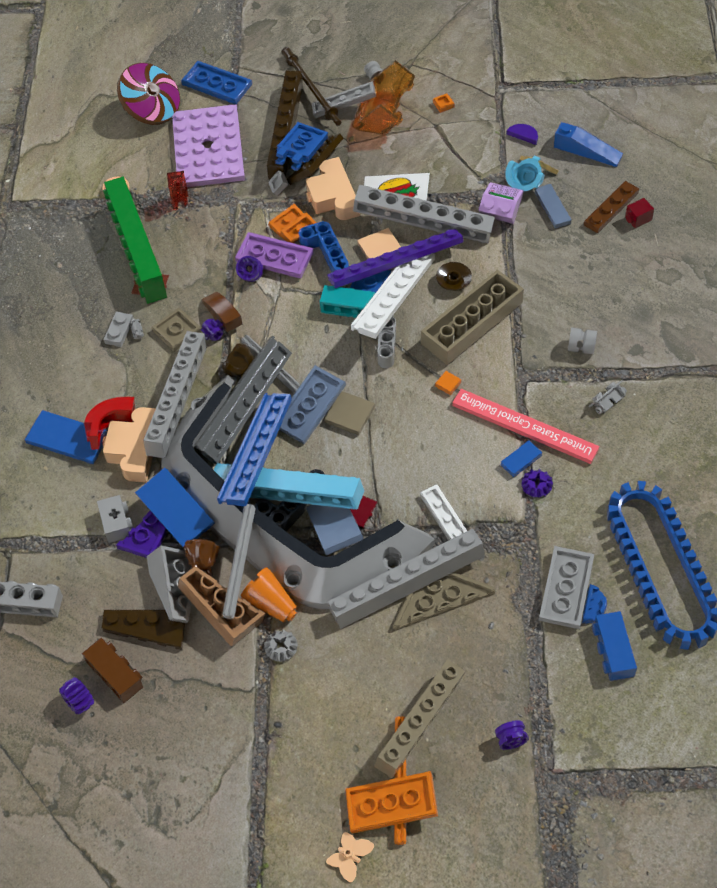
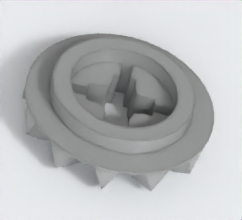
M284 629L282 631L275 630L273 634L268 635L266 642H264L265 652L274 661L289 660L297 651V640L291 632H286ZM285 641V642H284V645H285L284 648H283V647L277 648V643H276V642L281 643V642Z

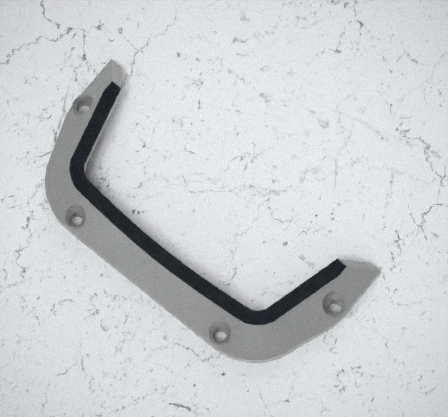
M227 375L204 396L196 398L191 402L190 409L184 415L173 435L165 458H162L161 469L166 468L182 487L187 489L186 491L215 522L209 529L235 550L244 506L227 505L225 502H222V504L218 503L217 497L225 481L194 451L196 442L222 407L234 386V380ZM255 508L246 560L258 571L266 567L270 569L287 594L296 602L312 608L330 609L329 600L393 569L390 566H399L429 551L435 545V539L428 533L397 520L338 554L325 557L304 545ZM293 582H297L296 585H293V586H292V585H289V584H291V583H293Z

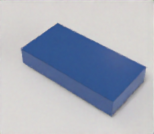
M527 441L502 460L500 465L512 477H515L542 456V452L532 442Z

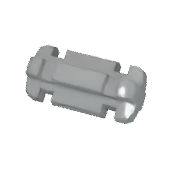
M134 318L130 322L134 339L141 340L144 336L141 322L139 319Z

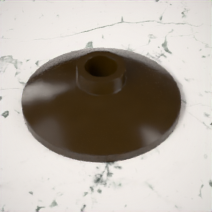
M459 262L443 264L436 273L438 284L449 291H459L466 288L472 279L470 269Z

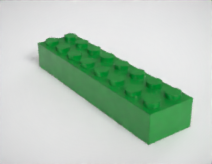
M124 176L104 182L106 189L103 190L105 199L109 200L106 201L108 210L113 212L110 214L113 223L117 224L115 225L117 234L122 236L120 237L122 247L126 248L124 252L127 260L131 261L129 262L131 272L136 274L133 276L136 285L140 287L138 289L141 298L145 297L147 304L167 298L160 268Z

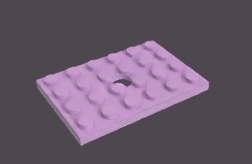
M237 104L176 111L173 114L178 188L245 180ZM205 141L213 142L210 148H204L202 143Z

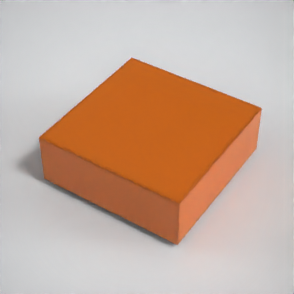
M447 93L433 98V104L440 113L455 108V103Z
M445 371L435 383V387L451 396L461 384V379Z

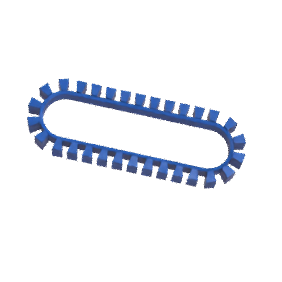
M638 481L636 490L631 491L629 482L622 484L620 493L618 494L614 491L610 497L607 521L611 520L610 528L613 534L615 533L617 544L620 543L619 548L622 555L625 554L624 560L626 564H630V574L634 576L636 587L639 586L638 592L641 598L644 597L643 603L645 608H649L648 615L651 621L654 620L653 626L655 631L666 628L667 631H665L663 640L669 645L674 636L682 639L680 649L689 650L691 639H695L698 648L705 646L709 636L714 638L717 633V608H715L717 598L714 593L711 594L712 588L709 582L706 583L707 577L704 571L700 572L702 566L699 560L695 561L697 556L694 549L690 550L692 545L689 539L685 540L686 532L684 528H681L679 518H676L677 513L674 507L671 508L672 503L669 496L659 500L662 489L657 485L654 486L651 493L644 491L646 481ZM642 499L648 501L656 508L705 614L706 622L701 628L694 631H685L674 626L669 620L621 512V507L627 501Z

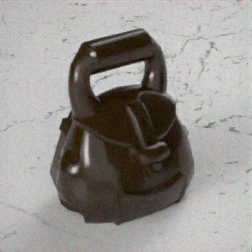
M238 343L227 357L222 369L230 377L237 376L242 378L255 357L252 355L250 348L245 344Z

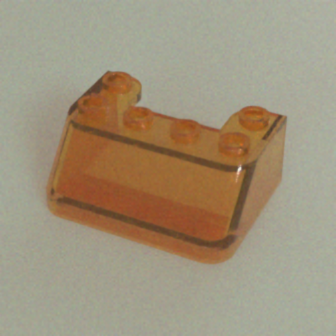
M396 60L369 81L374 83L376 97L359 103L352 127L357 131L383 135L385 133L388 134L394 126H398L403 118L400 111L396 112V110L400 106L399 101L402 95L413 88L415 75Z

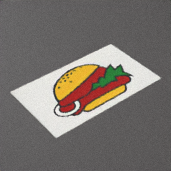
M430 173L365 176L364 186L427 201Z

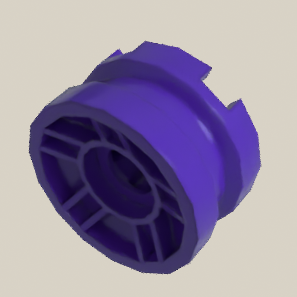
M244 256L237 262L236 272L241 279L253 282L261 278L263 265L252 256ZM248 266H249V267H252V271H251V272L248 271V269H247Z
M510 721L495 729V735L499 739L498 744L502 750L514 749L528 742L529 737L524 732L525 725L522 721Z

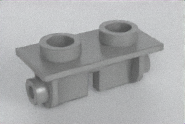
M623 380L617 384L613 381L605 388L607 392L604 394L600 392L593 397L592 400L594 402L589 405V408L594 405L596 407L595 411L598 414H604L613 406V403L609 400L610 398L614 403L624 398L627 390L619 385Z

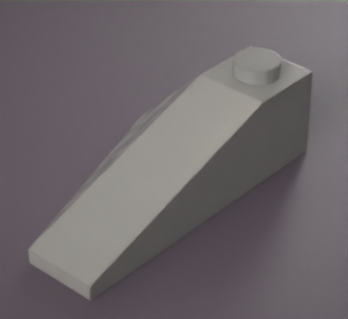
M161 545L147 556L149 574L169 619L187 623L190 616L191 602L180 591L178 583L179 578L191 570V566L184 550Z

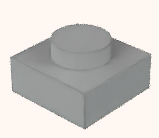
M277 171L268 182L273 194L277 196L288 185L286 177L281 171Z

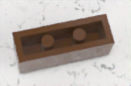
M100 638L82 653L83 658L115 695L125 703L143 688L141 682L143 677L136 669H130L128 666L129 662L123 655L119 657L115 653L117 650L110 641L106 643Z

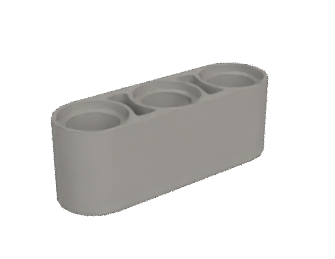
M393 316L378 335V364L385 369L392 367L395 360L396 319Z

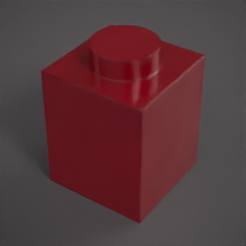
M642 198L627 205L625 219L634 228L640 227L652 221L654 208L645 198Z

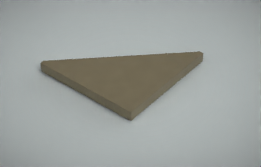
M452 572L407 595L393 625V629H401L495 594L496 588Z

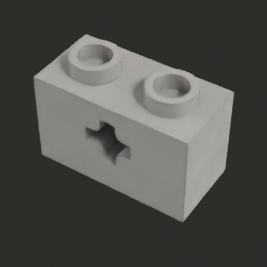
M120 495L97 501L108 543L125 539L129 535L130 529L133 528L131 518L126 517V513L129 512L126 501L122 502Z

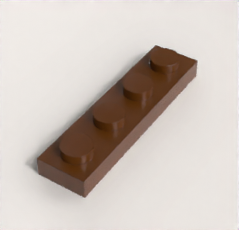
M624 181L584 221V226L598 234L639 194V188Z

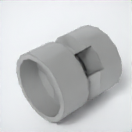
M571 327L568 351L579 352L582 350L585 354L594 355L597 331L587 329L583 332L580 328Z

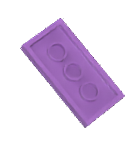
M248 232L235 257V261L238 262L244 256H252L262 263L265 270L301 279L313 255V248Z

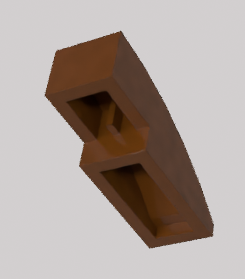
M215 292L201 299L215 320L218 319L223 324L222 327L226 332L243 325L239 312L220 293Z

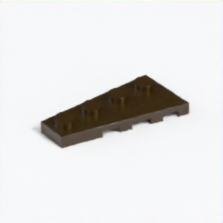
M340 133L335 136L333 134L330 135L308 162L303 163L298 171H295L286 179L287 182L291 185L312 175L344 139Z
M104 610L102 620L103 632L127 638L130 636L144 642L151 641L165 647L168 645L183 651L185 623L170 620L166 610Z

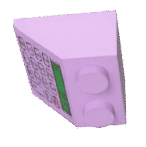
M490 182L483 194L479 213L493 216L496 220L514 224L523 190Z

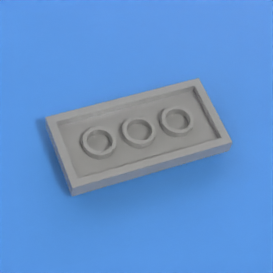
M554 546L539 621L580 629L594 554Z

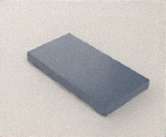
M315 365L293 395L279 430L305 444L346 386V382Z
M321 505L306 507L326 555L364 539L350 509Z

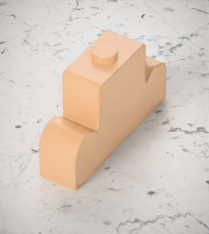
M336 157L323 161L319 166L320 175L306 179V198L308 203H312L316 214L335 210L336 217L340 220L359 217L360 213L353 211L356 195L340 158Z
M141 407L135 409L131 414L133 423L111 421L107 436L103 438V453L106 462L120 464L123 476L128 481L147 483L153 456L146 455L143 440L156 408Z

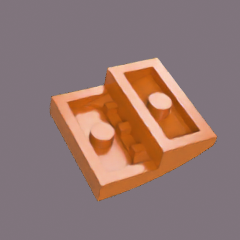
M293 204L269 221L268 226L285 241L295 243L299 240V230L316 222L307 212L303 213Z

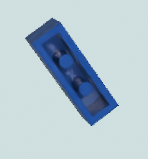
M621 611L596 615L595 623L592 624L594 636H598L597 648L599 654H603L604 661L602 665L604 673L608 674L610 681L635 677L637 666Z

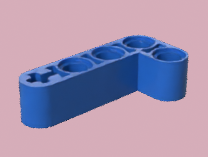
M322 221L305 226L299 230L300 245L310 248L320 247L331 273L335 270L349 267V263L329 223Z

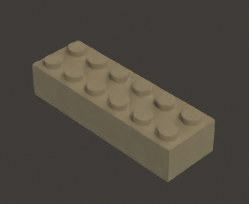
M497 269L421 330V345L448 365L522 304L524 289Z

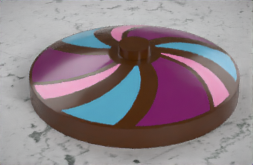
M135 63L127 67L118 79L117 94L119 101L127 113L136 120L149 125H160L171 120L173 114L178 111L180 106L179 89L172 77L160 67L149 63Z

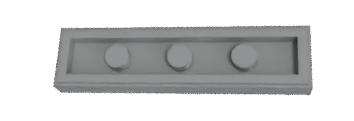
M372 81L327 97L325 100L330 107H336L340 110L376 97L375 86ZM319 101L313 102L312 108L315 118L325 115V110Z

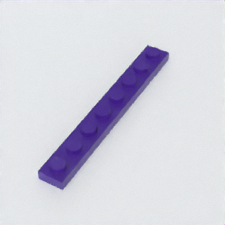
M450 229L445 233L433 235L422 241H416L414 244L383 253L380 256L369 258L358 264H352L347 268L335 270L333 273L327 274L328 281L334 288H338L463 243V236L456 229Z

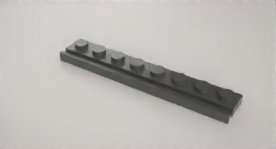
M274 336L268 338L194 446L214 465L223 457L292 354L280 341L277 342Z

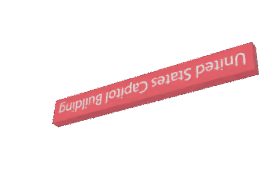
M460 389L453 401V406L589 464H592L599 451L600 446L466 390Z

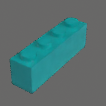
M324 285L320 298V311L325 314L357 318L376 292L353 288H334V286Z

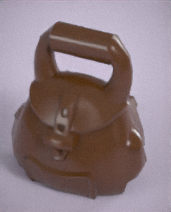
M187 540L184 545V551L191 569L196 566L202 571H206L213 578L212 566L216 563L220 547L208 540Z

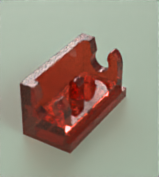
M184 171L167 173L173 210L178 209L180 201H183L184 206L187 207V197H189Z

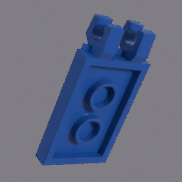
M297 122L277 146L276 156L279 158L275 164L282 166L286 158L289 157L294 162L291 169L298 171L302 162H308L328 138V132Z

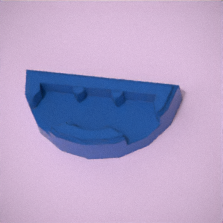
M592 584L589 586L582 623L595 622L596 615L604 614L607 607L606 597L597 586Z

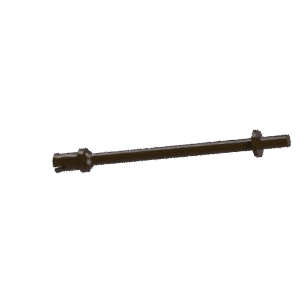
M284 47L281 54L285 57L286 63L289 66H293L296 71H302V79L324 108L325 118L333 120L336 126H340L342 122L338 118V109L330 107L298 63V56L293 54L289 47Z

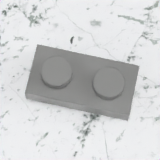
M115 313L104 337L105 344L123 346L131 327L130 322L134 319L132 314Z

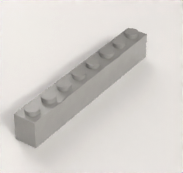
M471 529L329 600L328 604L339 628L342 629L484 557L483 543L474 529Z

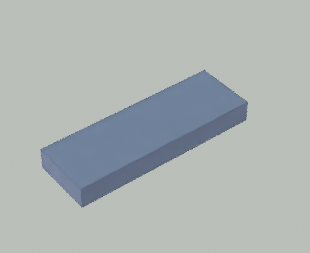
M548 184L535 188L534 193L554 228L571 224V218L552 185Z

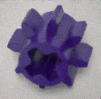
M208 319L202 324L201 331L204 333L206 340L216 341L222 337L224 329L222 328L223 324L218 319L216 321Z

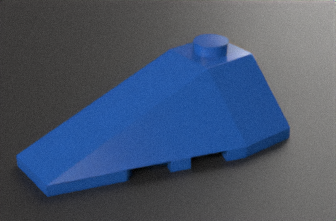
M561 122L555 133L554 148L615 167L618 166L623 156L622 152L581 127Z

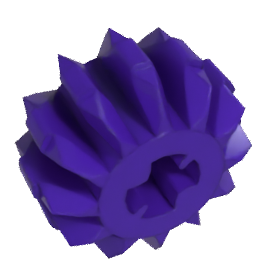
M74 677L66 681L59 688L61 697L76 714L86 712L94 704L93 696L78 678Z

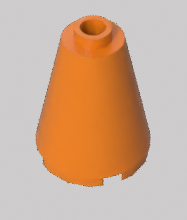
M267 567L262 569L257 574L258 577L254 581L251 580L241 593V599H245L251 603L250 605L283 623L285 621H292L297 615L295 611L297 606L272 571Z

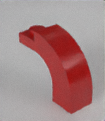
M134 397L107 399L89 411L84 425L87 442H90L91 449L99 450L102 432L109 426L111 421L133 423L131 414L135 410Z

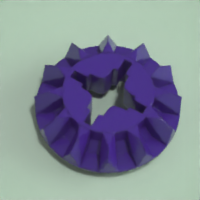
M539 468L535 471L531 469L530 472L525 473L521 485L524 492L528 495L543 497L550 493L553 482L552 477ZM537 478H539L540 483L537 486V488H535V481Z

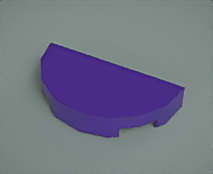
M515 124L506 130V135L537 145L538 133L530 125Z

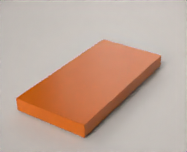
M431 771L345 789L349 827L352 834L438 816Z

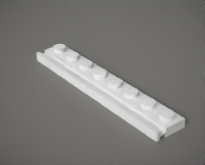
M432 253L396 266L351 324V330H358V333L376 339L433 263L435 254Z

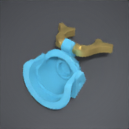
M535 155L533 157L521 156L519 164L515 161H509L505 175L508 184L512 188L528 191L534 187L538 188L543 183L545 175L541 172V168L555 175L558 174L559 170L540 161V157Z

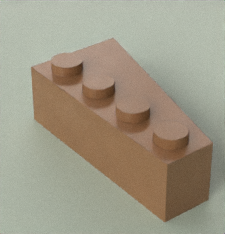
M193 567L179 578L178 588L231 647L262 623L265 613L260 609H255L250 605L251 603L239 597L234 618H224L222 613L227 587L224 588L218 584L217 580L198 567Z

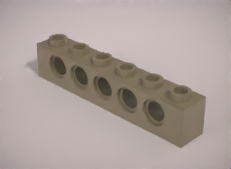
M448 659L379 754L374 765L375 768L393 779L460 683L465 673L463 669Z

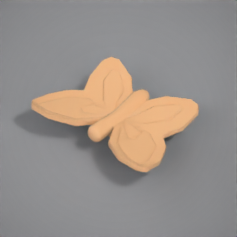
M344 832L341 839L342 847L338 848L339 853L331 855L326 860V863L332 867L340 868L341 875L350 883L356 877L357 867L354 861L356 863L361 861L357 856H365L371 853L374 844L365 839L355 840L353 835Z

